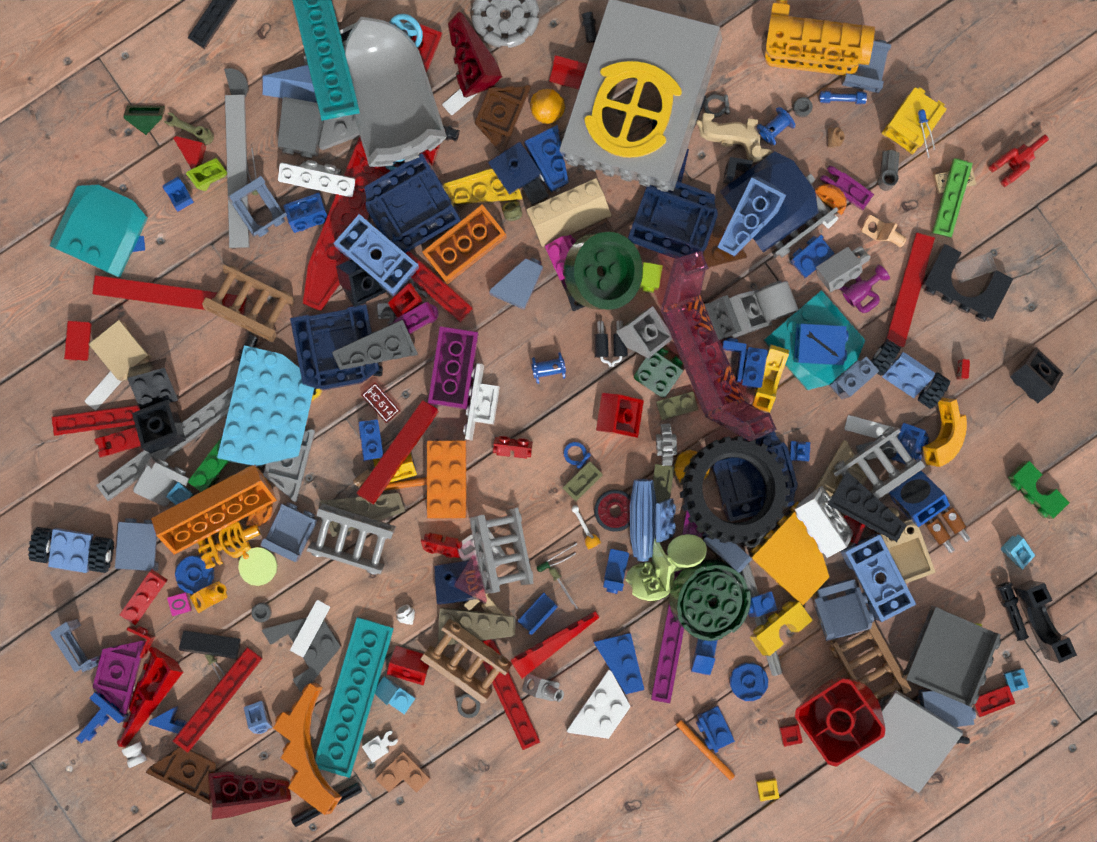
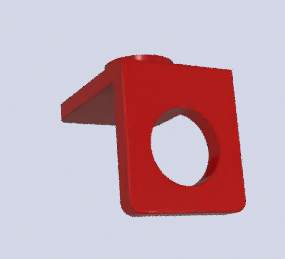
M134 626L127 627V631L147 639L139 656L140 658L146 657L156 636L149 634V630L138 626V628Z

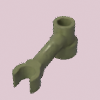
M168 113L173 117L171 122L164 120L168 126H176L194 134L198 141L204 145L212 143L214 134L209 129L202 126L195 127L178 119L173 113Z

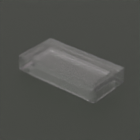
M991 252L958 263L954 267L959 283L997 270Z

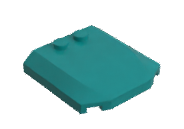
M80 185L76 187L49 246L120 278L148 217L135 201L100 185Z
M821 290L763 341L769 348L771 345L789 350L785 366L806 390H811L829 385L855 363L866 340ZM796 324L847 326L846 330H848L849 337L848 341L845 342L847 360L844 361V365L794 362Z

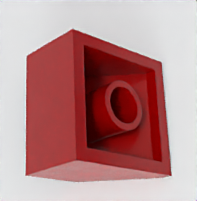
M602 393L596 431L638 438L644 400L620 394Z

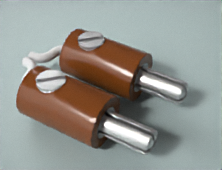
M954 507L944 509L941 515L954 534L959 533L963 540L968 542L971 538L964 530L966 524ZM931 518L930 522L925 526L939 545L943 543L948 552L952 553L955 549L949 542L951 536L938 518L933 520Z

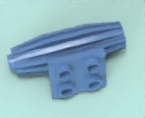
M636 479L632 487L630 499V539L633 557H636L637 561H649V558L653 557L654 539H656V542H662L673 537L676 530V525L673 523V515L676 512L674 498L657 503L654 483L651 479Z

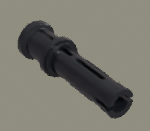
M1005 582L999 584L995 588L1000 593L1001 605L1006 607L1016 640L1023 641L1028 639L1029 636L1017 606L1018 597H1015L1012 589L1013 583Z

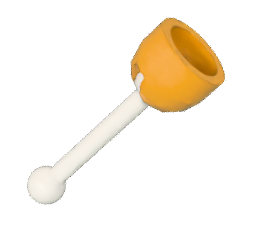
M577 505L572 506V512L578 517L587 535L585 538L587 549H592L601 544L602 542L597 535L590 534L579 513V507Z

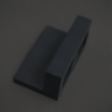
M730 157L726 163L723 183L730 184L735 177L736 170L748 171L753 161Z

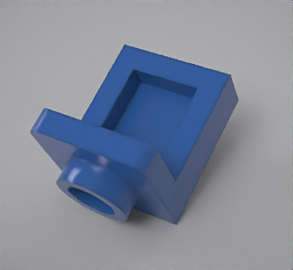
M179 177L170 180L162 186L177 212L194 203L187 187Z
M772 592L751 597L749 617H759L777 610Z

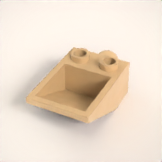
M889 507L899 517V511L894 507ZM905 518L902 521L907 526L897 542L894 540L890 541L888 537L877 531L875 533L881 535L905 583H909L936 572L919 527L909 518ZM908 527L911 528V531H912L911 534H908V533H907V528H908Z

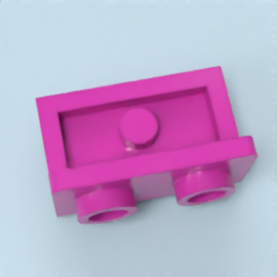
M571 235L562 236L545 245L560 280L565 279L563 276L565 259L570 248L576 242Z

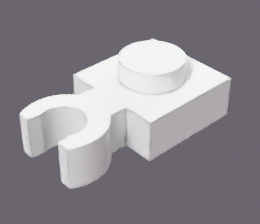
M392 730L387 731L383 739L377 735L362 746L372 763L389 752L388 745L393 746L398 742V739L394 741L388 739V736L393 733Z

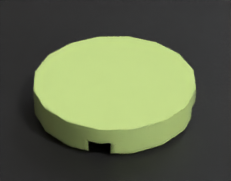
M256 547L246 552L249 554L248 559H244L242 555L239 560L238 569L240 576L245 582L260 586L270 582L276 575L278 567L276 557L266 548Z

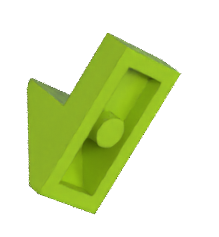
M215 158L187 171L186 175L197 189L207 191L210 184L224 178L227 175V171L218 159Z

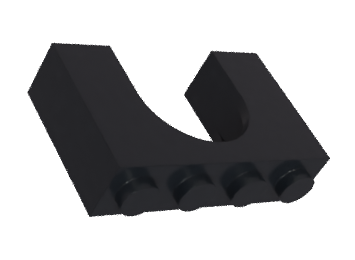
M946 244L942 245L922 282L921 288L928 295L941 297V301L946 304L958 306V310L967 314L970 312L976 315L975 318L981 322L993 320L1013 278L995 270L991 272L983 290L978 296H963L955 290L951 280L953 269L962 252Z
M1030 580L1014 587L1013 589L1044 658L1061 663L1077 656L1070 638L1061 635L1049 618L1045 604L1053 600L1046 584Z

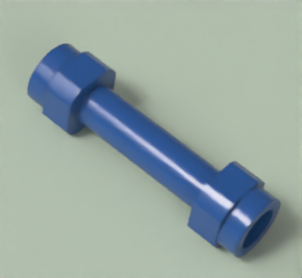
M820 91L819 95L820 103L847 101L855 102V104H866L867 100L866 92L839 94L831 93V91Z

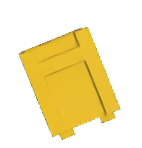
M915 87L907 95L881 133L912 155L924 143L918 111L921 109L925 110L926 118L928 119L927 123L932 131L947 110L944 107V103L939 100L935 102L924 94L926 91L920 87L918 89ZM924 122L922 123L924 129L925 139H927L930 132L928 130L926 123Z

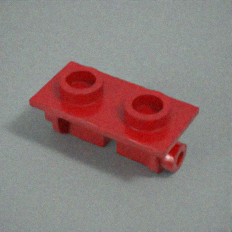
M507 436L495 437L493 453H497V456L510 457L512 450L514 451L515 458H531L533 442L525 438L516 440L510 439Z
M429 533L424 535V540H420L423 550L428 553H439L448 558H460L458 549L462 548V541L457 538L446 536L445 541L442 542L443 535Z

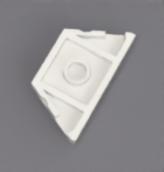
M608 669L568 727V733L609 739L629 710L630 705L610 669Z

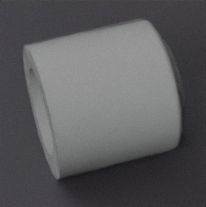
M788 281L771 283L760 288V291L755 294L766 322L779 319L799 310Z

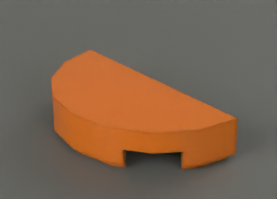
M823 184L814 189L824 203L833 209L837 207L839 214L842 215L847 207V200L844 193L838 187Z
M273 503L249 515L245 525L251 527L255 524L257 526L265 524L272 516Z

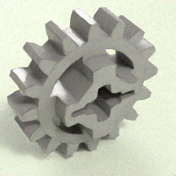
M661 424L660 434H656L657 456L662 458V466L672 465V456L677 455V438L675 434H672L670 424Z

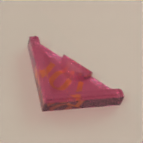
M472 555L455 583V587L486 604L487 598L476 557Z

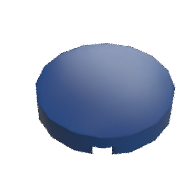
M189 556L177 565L175 571L177 584L184 592L194 594L213 583L214 568L206 569L205 562L201 560V556Z
M745 662L738 665L732 671L730 687L738 698L744 701H755L760 699L767 690L768 677L761 666Z

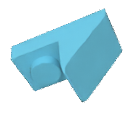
M1018 534L1016 537H1010L1001 547V551L1022 570L1035 557L1025 539Z
M385 676L378 684L375 695L386 705L390 704L404 715L416 698Z

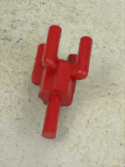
M1044 134L1029 147L1022 144L1019 148H1012L988 167L989 170L993 173L1005 163H1008L1009 167L1014 171L1000 181L1003 187L1008 186L1030 169L1029 163L1036 158L1034 152L1049 141L1048 136Z

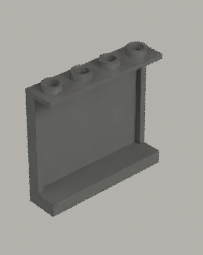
M931 606L902 678L972 707L979 698L978 691L980 686H983L987 676L985 673L993 664L994 657L992 656L994 651L1001 644V634L950 614L938 607Z

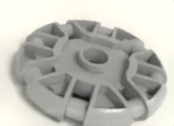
M474 0L472 5L473 16L471 18L475 31L478 35L481 34L485 42L495 47L508 46V48L521 45L526 42L525 39L533 35L539 23V18H537L539 13L537 0H525L522 4L519 0H492L491 2L488 0ZM504 10L511 13L510 18L502 19L500 17L501 12ZM481 11H485L487 17H482ZM524 13H530V17L524 18ZM490 26L493 31L488 32L486 28ZM520 27L524 30L522 33L517 32ZM501 33H508V38H501Z

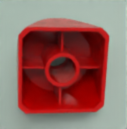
M839 677L829 680L808 696L795 711L796 720L827 764L831 766H839L885 736L884 718L876 696L868 686L856 679ZM837 711L847 713L850 719L841 718L838 716Z

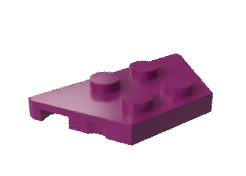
M145 640L102 649L92 687L99 693H102L105 699L118 707L123 714H126L129 708L142 659L139 656L146 643Z

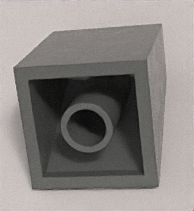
M283 97L278 147L282 150V153L287 155L298 153L301 154V157L312 159V156L318 157L324 120L321 121L317 103Z

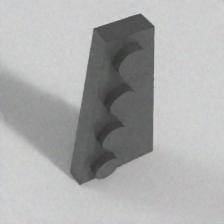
M399 320L332 351L340 370L418 355L403 320Z

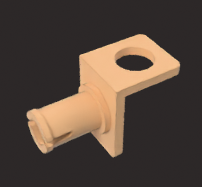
M872 215L867 216L861 228L862 233L876 241H891L898 247H902L906 242V236L895 231L898 224L884 223ZM870 222H875L877 225V229L873 233L868 230Z

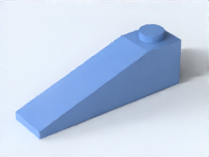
M308 65L263 75V95L279 98L288 97L317 103Z
M751 177L718 248L736 256L778 213L786 194L773 184L759 177Z

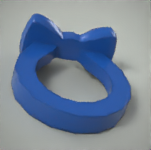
M579 442L569 443L564 449L565 460L572 465H577V469H580L591 456V453H587L585 447ZM573 446L580 447L584 456L583 460L572 461L568 457V450Z

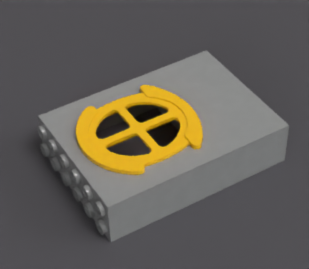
M609 0L559 150L567 164L575 167L579 164L593 172L600 170L603 171V174L611 177L618 175L621 176L622 180L628 182L636 180L639 181L640 185L646 187L654 185L657 186L658 190L668 192V190L674 191L723 40L720 27L618 0ZM627 78L637 79L633 97L629 104L607 99V94L617 83ZM646 82L653 83L660 92L662 110L659 113L638 107L640 95ZM604 107L614 108L627 113L620 136L617 138L612 137L604 127L602 120V110ZM635 115L657 120L656 127L645 138L635 142L627 141V135Z

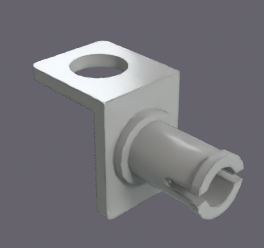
M531 673L526 676L522 688L523 692L536 698L549 701L555 700L557 702H560L564 697L563 690L558 689L560 685L558 682L542 679ZM533 679L534 687L530 690L529 682Z

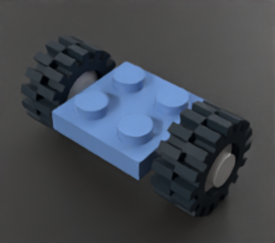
M886 339L871 359L873 365L879 370L877 374L883 375L882 377L912 398H915L922 390L917 401L929 409L936 406L937 402L941 400V397L947 391L951 381L938 372L934 373L904 352L894 360L901 347Z
M36 527L33 530V535L30 537V547L28 548L30 561L46 564L49 562L48 567L83 573L89 571L107 573L111 566L110 563L114 554L113 539L96 536L93 540V534L43 527Z

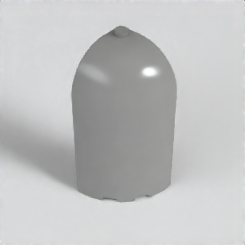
M360 17L347 38L344 51L360 112L359 114H354L368 164L369 166L380 167L391 166L394 161L403 159L405 162L418 158L419 153L427 149L429 151L433 150L447 137L421 55L411 38L395 25L379 19Z

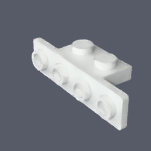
M307 160L300 166L282 162L279 167V182L348 197L353 196L355 178L340 175L341 169H337L336 166L331 164H325L324 166L317 164L316 161Z
M477 363V366L473 368L472 378L474 379V385L470 387L469 391L471 404L467 406L466 410L468 423L464 425L463 430L465 439L471 441L473 440L475 422L494 425L500 390L499 386L481 384L484 365Z

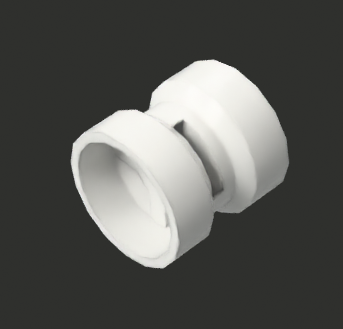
M140 742L122 749L123 755L128 759L127 765L129 768L147 760L146 755L141 751L142 746Z

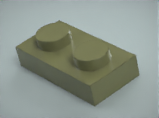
M694 392L656 402L661 420L699 410Z
M589 461L563 489L576 502L603 474Z
M655 464L653 483L657 503L670 498L674 474L673 466Z

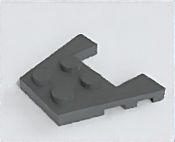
M307 618L268 627L261 631L270 645L287 634L294 643ZM325 619L303 657L309 669L292 679L301 694L304 687L317 678L341 648V644Z

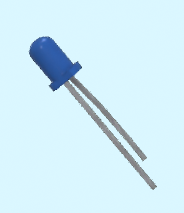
M921 109L918 111L919 123H921L927 156L929 158L924 129L922 123L924 122L926 123L928 130L930 132L933 150H935L931 130L927 123L928 119L926 118L925 110Z

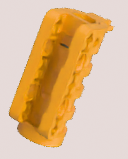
M776 0V3H773L765 52V62L769 66L845 76L846 73L854 75L859 64L869 65L875 26L788 16L790 5L787 4L788 0ZM787 60H795L797 62L790 64ZM825 64L835 65V67L829 69L825 66Z

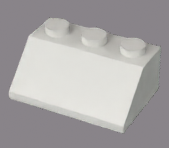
M821 486L797 505L795 511L797 518L805 524L808 534L817 542L820 552L824 553L828 558L847 548L854 533L841 513L828 506L827 503L830 497L823 486Z

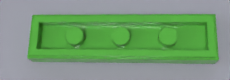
M953 158L932 233L952 238L973 163Z

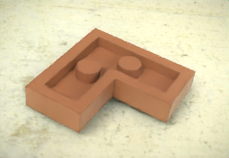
M403 751L376 777V780L390 792L403 779L417 793L431 778Z

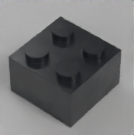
M167 358L129 368L127 379L140 410L166 400L170 402L178 401L179 388Z
M169 400L132 413L141 448L151 454L186 441L177 406Z

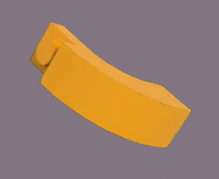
M941 398L938 402L941 430L933 442L923 446L926 465L941 467L949 463L958 454L963 445L967 420L966 415L959 413L957 399Z

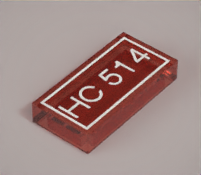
M376 382L361 394L386 424L401 412Z

